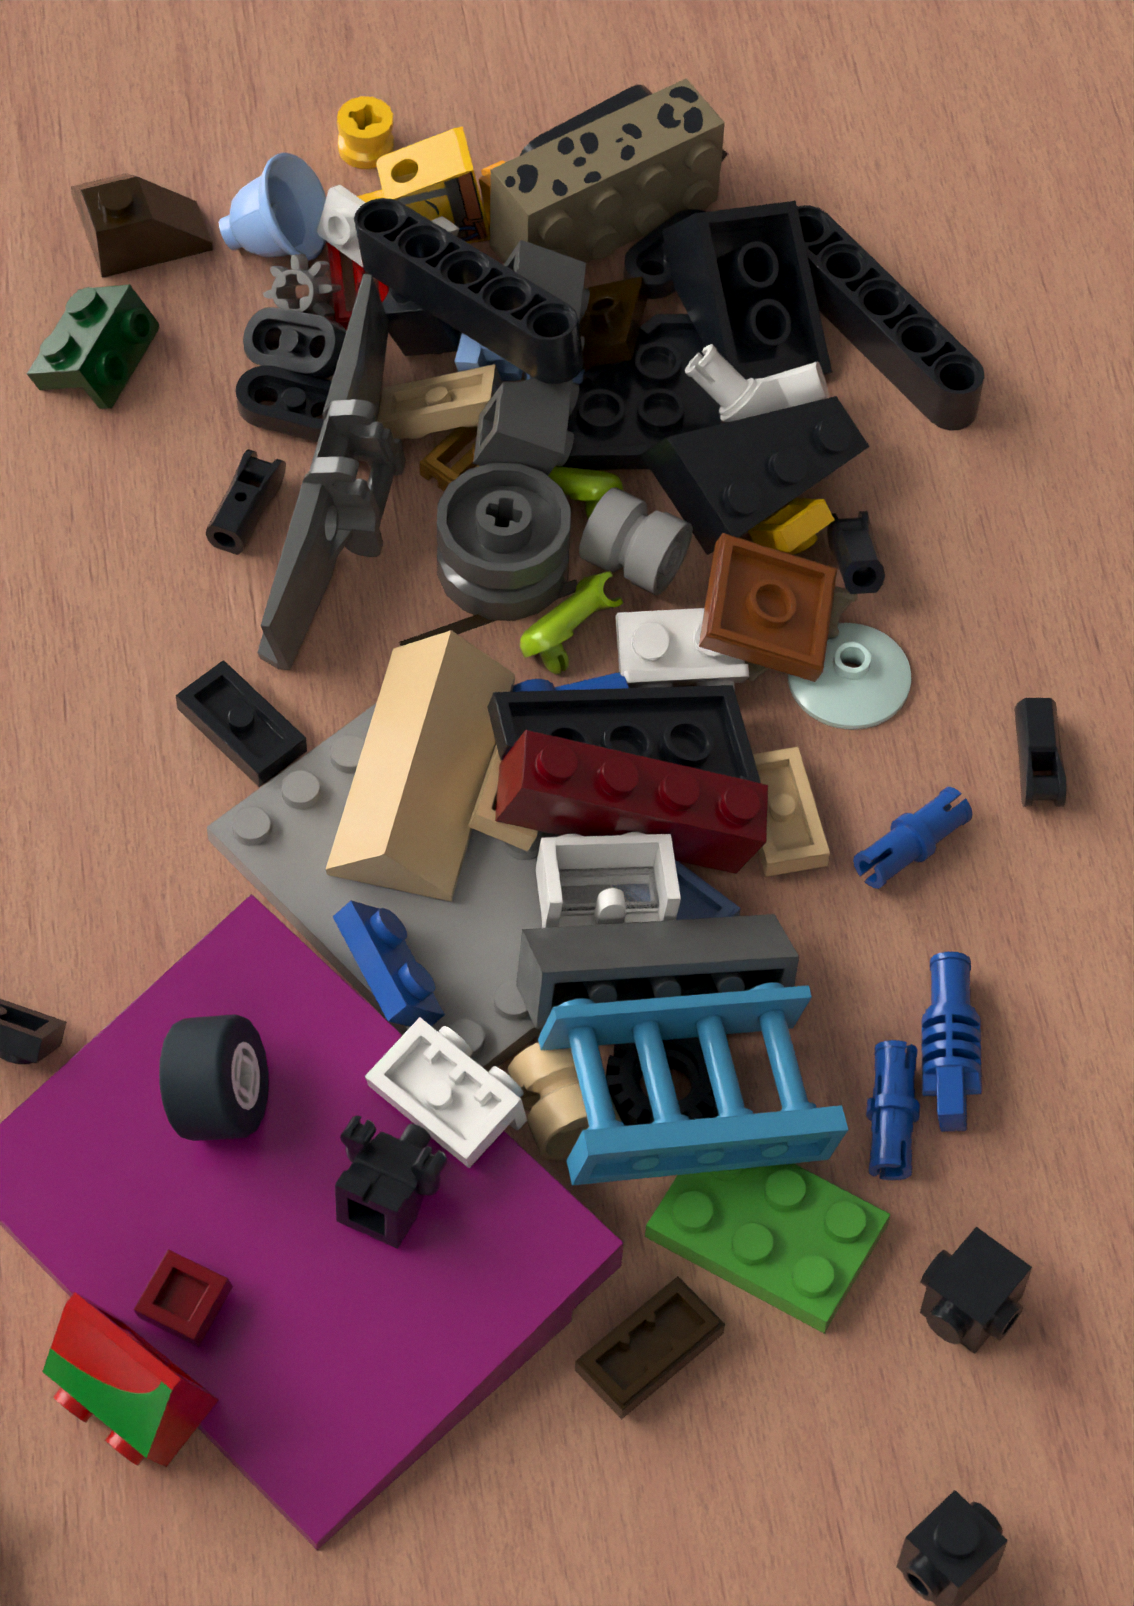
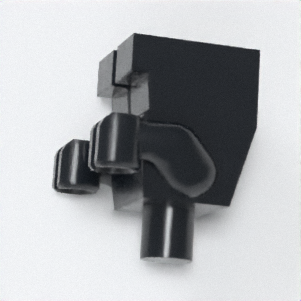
M356 1115L351 1118L340 1136L342 1143L345 1145L346 1155L352 1164L347 1171H343L335 1184L337 1222L370 1235V1237L398 1249L418 1216L424 1195L431 1196L437 1193L440 1187V1174L447 1164V1158L441 1151H438L435 1156L431 1154L432 1147L427 1146L431 1136L421 1126L408 1124L399 1139L382 1131L372 1139L376 1133L375 1124L368 1119L365 1124H361L360 1120L362 1117Z

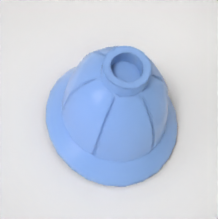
M284 152L274 155L268 160L262 175L241 188L231 202L230 215L219 220L220 232L226 245L231 250L243 247L249 253L263 257L305 254L308 261L317 258L326 244V240L317 233L326 201L325 192L319 178L303 159Z

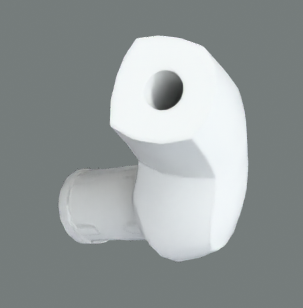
M710 344L703 348L702 352L705 356L703 357L700 353L696 354L685 369V373L692 377L721 406L719 409L720 419L725 423L829 398L827 383L819 362L755 380L749 378L746 380Z

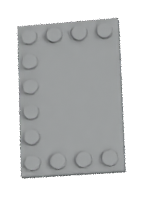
M374 704L208 825V840L385 1019L383 1011L332 916L350 901L376 908H386L393 912L406 928L407 938L405 941L416 962L429 972L435 983L436 988L433 993L445 1015L431 1027L439 1031L443 1026H446L456 1032L472 1049L473 1054L470 1058L489 1072L493 1066L499 1067L542 1031V1029L535 1028L518 991L516 981L522 929L542 928L535 870L541 838L558 837V835L538 831L530 849L525 851L473 829L452 902L327 875V863L376 704ZM612 887L561 888L562 906L596 905L598 894ZM389 1022L402 1035L410 1028L409 1026Z

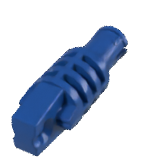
M948 951L938 953L930 958L931 1006L926 1009L921 1020L923 1096H937V1115L941 1132L966 1131L967 1095L982 1093L981 1018L976 1009L971 1006V959L963 953Z

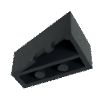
M837 396L669 436L640 455L683 520L691 524L693 535L705 553L709 555L714 552L715 543L722 533L737 538L870 446Z

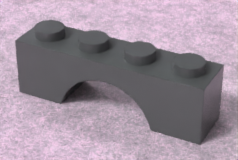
M520 240L504 265L569 304L576 310L580 322L586 312L590 298L589 289L583 288L586 262ZM581 336L582 350H583L585 340H584V336ZM531 375L530 379L525 381L503 382L479 415L473 464L482 466L492 462L520 463L542 471L547 476L555 466L562 467L566 463L573 445L574 435L573 432L567 430L568 418L578 399L579 385L574 383L573 379L560 384H548L535 379Z

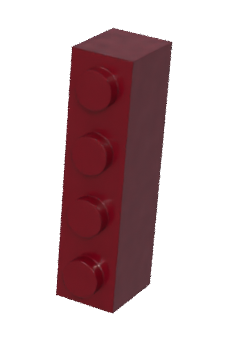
M525 730L499 764L495 821L560 836L564 834L617 836L629 832H641L646 835L671 834L675 861L737 874L767 842L768 785Z

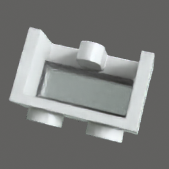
M629 832L617 836L564 834L558 837L541 838L535 870L542 928L676 920L681 896L671 834L646 835L641 832Z

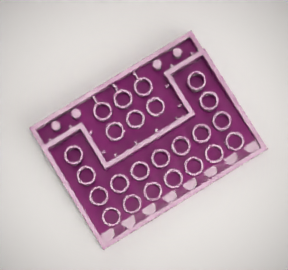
M251 894L0 1123V1225L70 1297L76 1292L116 1315L219 1399L197 1428L300 1534L318 1550L572 1321V1310L622 1266L624 1243L505 1131L494 1140L470 1168L431 1138L427 1145L432 1147L431 1154L435 1156L438 1151L443 1152L447 1158V1164L440 1174V1187L437 1193L431 1196L424 1195L418 1216L398 1249L337 1222L335 1184L343 1171H347L352 1164L346 1155L345 1145L342 1143L340 1136L351 1118L356 1115L361 1116V1124H365L367 1119L372 1121L376 1127V1133L372 1139L381 1131L399 1139L407 1125L414 1124L371 1089L365 1078V1075L403 1035ZM236 1014L249 1019L261 1037L266 1052L269 1072L267 1105L258 1129L246 1138L191 1141L181 1138L168 1121L162 1105L159 1085L161 1051L164 1039L171 1026L184 1018ZM168 1249L227 1277L233 1286L199 1347L138 1318L133 1310Z

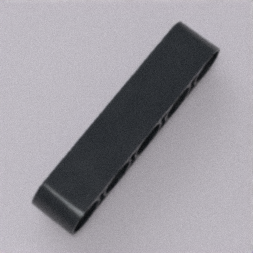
M389 198L374 199L361 205L356 211L354 223L364 270L369 275H372L378 281L539 381L548 384H560L572 380L582 371L584 358L579 320L576 310L569 304L399 201Z
M810 205L798 206L797 210L819 311L930 422L946 430H961L972 424L978 412L985 377L984 368L980 362L828 213Z

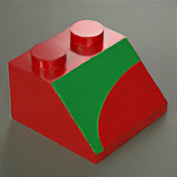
M76 1292L66 1302L42 1371L60 1386L53 1398L83 1422L87 1423L94 1414L111 1428L112 1431L105 1441L133 1464L139 1466L146 1457L153 1462L167 1467L219 1399L116 1315Z

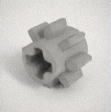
M296 254L291 257L290 270L283 266H272L270 268L272 275L276 279L273 282L272 290L265 291L263 296L269 299L273 298L278 308L309 314L315 312L323 317L333 316L335 312L329 305L332 293L341 290V285L331 284L329 278L325 275L330 265L327 261L317 262L308 269L306 255ZM308 284L309 296L297 298L295 293L296 286Z

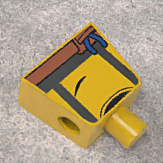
M463 126L381 156L376 164L382 190L357 196L365 203L379 198L399 201L430 221L443 216L459 227L457 237L467 243L490 240V231Z

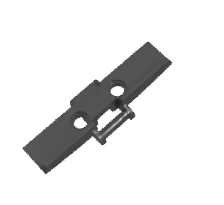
M363 274L323 410L324 422L310 470L303 478L260 625L263 635L257 653L261 660L281 670L291 669L331 580L337 557L343 548L346 547L352 553L365 557H377L380 555L383 546L380 524L392 481L395 475L403 473L406 464L401 439L393 438L391 430L385 429L382 423L377 422L390 323L373 276L369 274ZM359 461L367 462L371 468L368 481L356 479Z

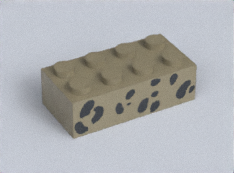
M686 78L492 168L490 247L503 263L509 258L520 240L588 263L594 259L605 258L617 248L642 236H646L680 211L706 209L711 203L718 200L725 122Z

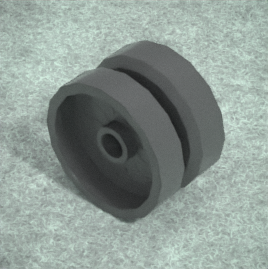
M498 462L469 469L449 483L438 502L437 576L445 594L463 611L473 615L479 614L490 620L515 621L540 613L558 599L564 584L568 581L571 507L562 488L542 471L520 463Z

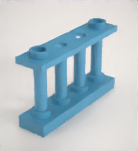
M765 983L748 991L594 1003L593 1000L581 998L567 1001L558 1007H553L538 1037L540 1050L571 1048L589 1123V1128L582 1130L566 1160L572 1186L829 1160L849 1130L842 1105L817 1108L816 1104L808 1102L789 1029H793L812 998L809 985L784 987L780 983ZM762 1031L782 1106L781 1111L754 1114L752 1110L745 1108L726 1034ZM699 1037L719 1114L717 1117L689 1120L688 1116L681 1114L663 1040ZM635 1042L654 1117L652 1124L625 1126L624 1123L616 1121L598 1047L600 1045Z

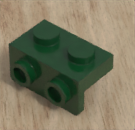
M130 284L78 289L68 300L66 310L51 335L42 342L39 349L40 353L27 372V375L39 390L83 387L99 409H111L157 334L159 322Z

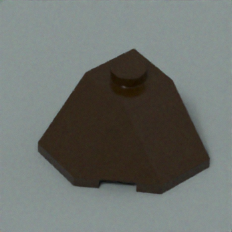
M127 173L71 186L75 205L102 278L213 251L212 240L197 201Z

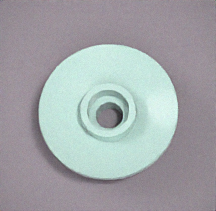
M839 623V635L827 640L823 673L816 682L788 674L790 691L802 710L823 724L849 730L877 726L893 717L907 700L911 686L909 661L901 647L885 633L862 624ZM843 663H855L859 665V667L852 668L844 665Z

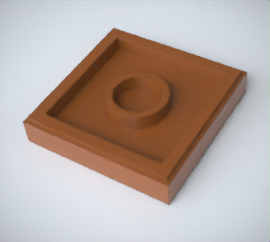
M722 533L714 547L699 647L816 682L823 673L837 568Z

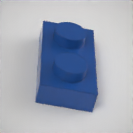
M350 901L332 916L388 1022L411 1027L420 1017L430 1026H433L445 1015L433 993L436 988L433 978L421 964L416 962L405 941L407 938L406 928L393 912L386 908H376Z

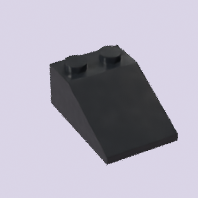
M796 201L695 213L662 230L674 288L705 347L712 344L717 349V352L746 380L749 378L755 380L769 377L814 362L820 363L824 375L832 373Z

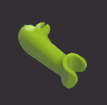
M555 466L548 475L562 488L565 495H570V498L573 500L585 501L588 520L606 492L615 487L623 490L620 478L609 472Z
M611 571L581 579L573 595L531 625L520 638L519 646L523 656L529 657L539 653L545 667L550 672L556 675L560 674L561 670L565 672L569 666V658L562 642L574 635L573 629L593 612L615 608L623 604L621 597L610 600L604 594L605 581L613 577Z

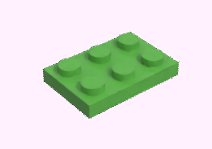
M792 1163L677 1175L648 1221L645 1237L816 1330L825 1333L887 1228L890 1214Z

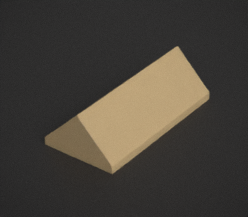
M452 630L393 648L327 863V875L452 902L473 828L468 826L496 746L487 706L493 692L513 691L515 684V674Z

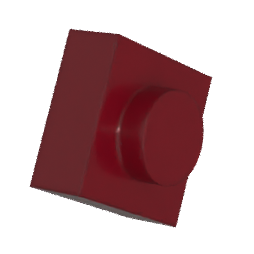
M168 1249L133 1310L138 1318L199 1347L233 1286L227 1277Z

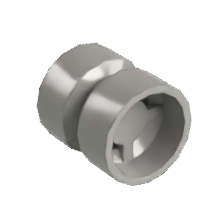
M615 487L606 492L594 508L582 534L579 555L581 559L605 571H611V573L623 567L624 577L629 579L632 584L654 595H659L669 586L682 565L690 545L693 528L690 523L668 512L662 513L656 510L648 516V506L645 501Z

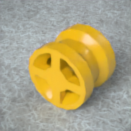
M369 96L352 98L341 106L337 114V128L340 133L338 137V152L341 159L348 165L358 169L376 168V162L381 156L394 151V137L392 135L393 113L390 106L383 100Z

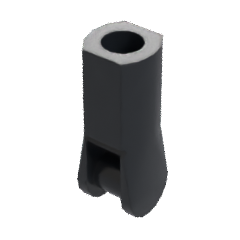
M250 449L245 451L232 482L206 529L205 534L213 547L236 555L244 550L264 510L280 489L286 471L285 461L275 459L273 463L258 459L256 451ZM253 481L261 485L260 487H256L250 485L249 482Z
M859 511L857 518L838 519L836 513H831L834 521L827 525L828 544L837 560L845 588L850 594L877 593L884 583L885 571L873 538L868 512Z
M1024 698L1014 708L1022 806L1031 807L1033 800H1054L1056 807H1064L1066 801V775L1061 753L1056 702L1052 698ZM1033 771H1051V775H1033Z

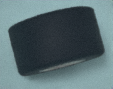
M235 1014L184 1018L173 1024L163 1042L159 1064V1085L162 1105L168 1121L176 1133L184 1139L202 1141L246 1138L258 1129L267 1105L269 1072L266 1052L261 1037L251 1021Z

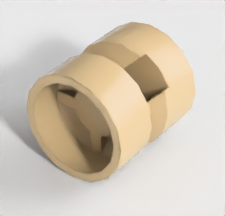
M539 1042L514 1057L508 1066V1075L523 1091V1095L520 1098L524 1109L530 1111L527 1115V1124L540 1155L548 1160H567L582 1130L589 1128L571 1048L541 1051ZM611 1097L616 1121L621 1122L620 1116Z

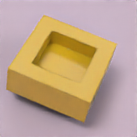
M795 498L748 532L754 543L793 555L811 547L818 539L816 533L833 522L834 518L824 499Z

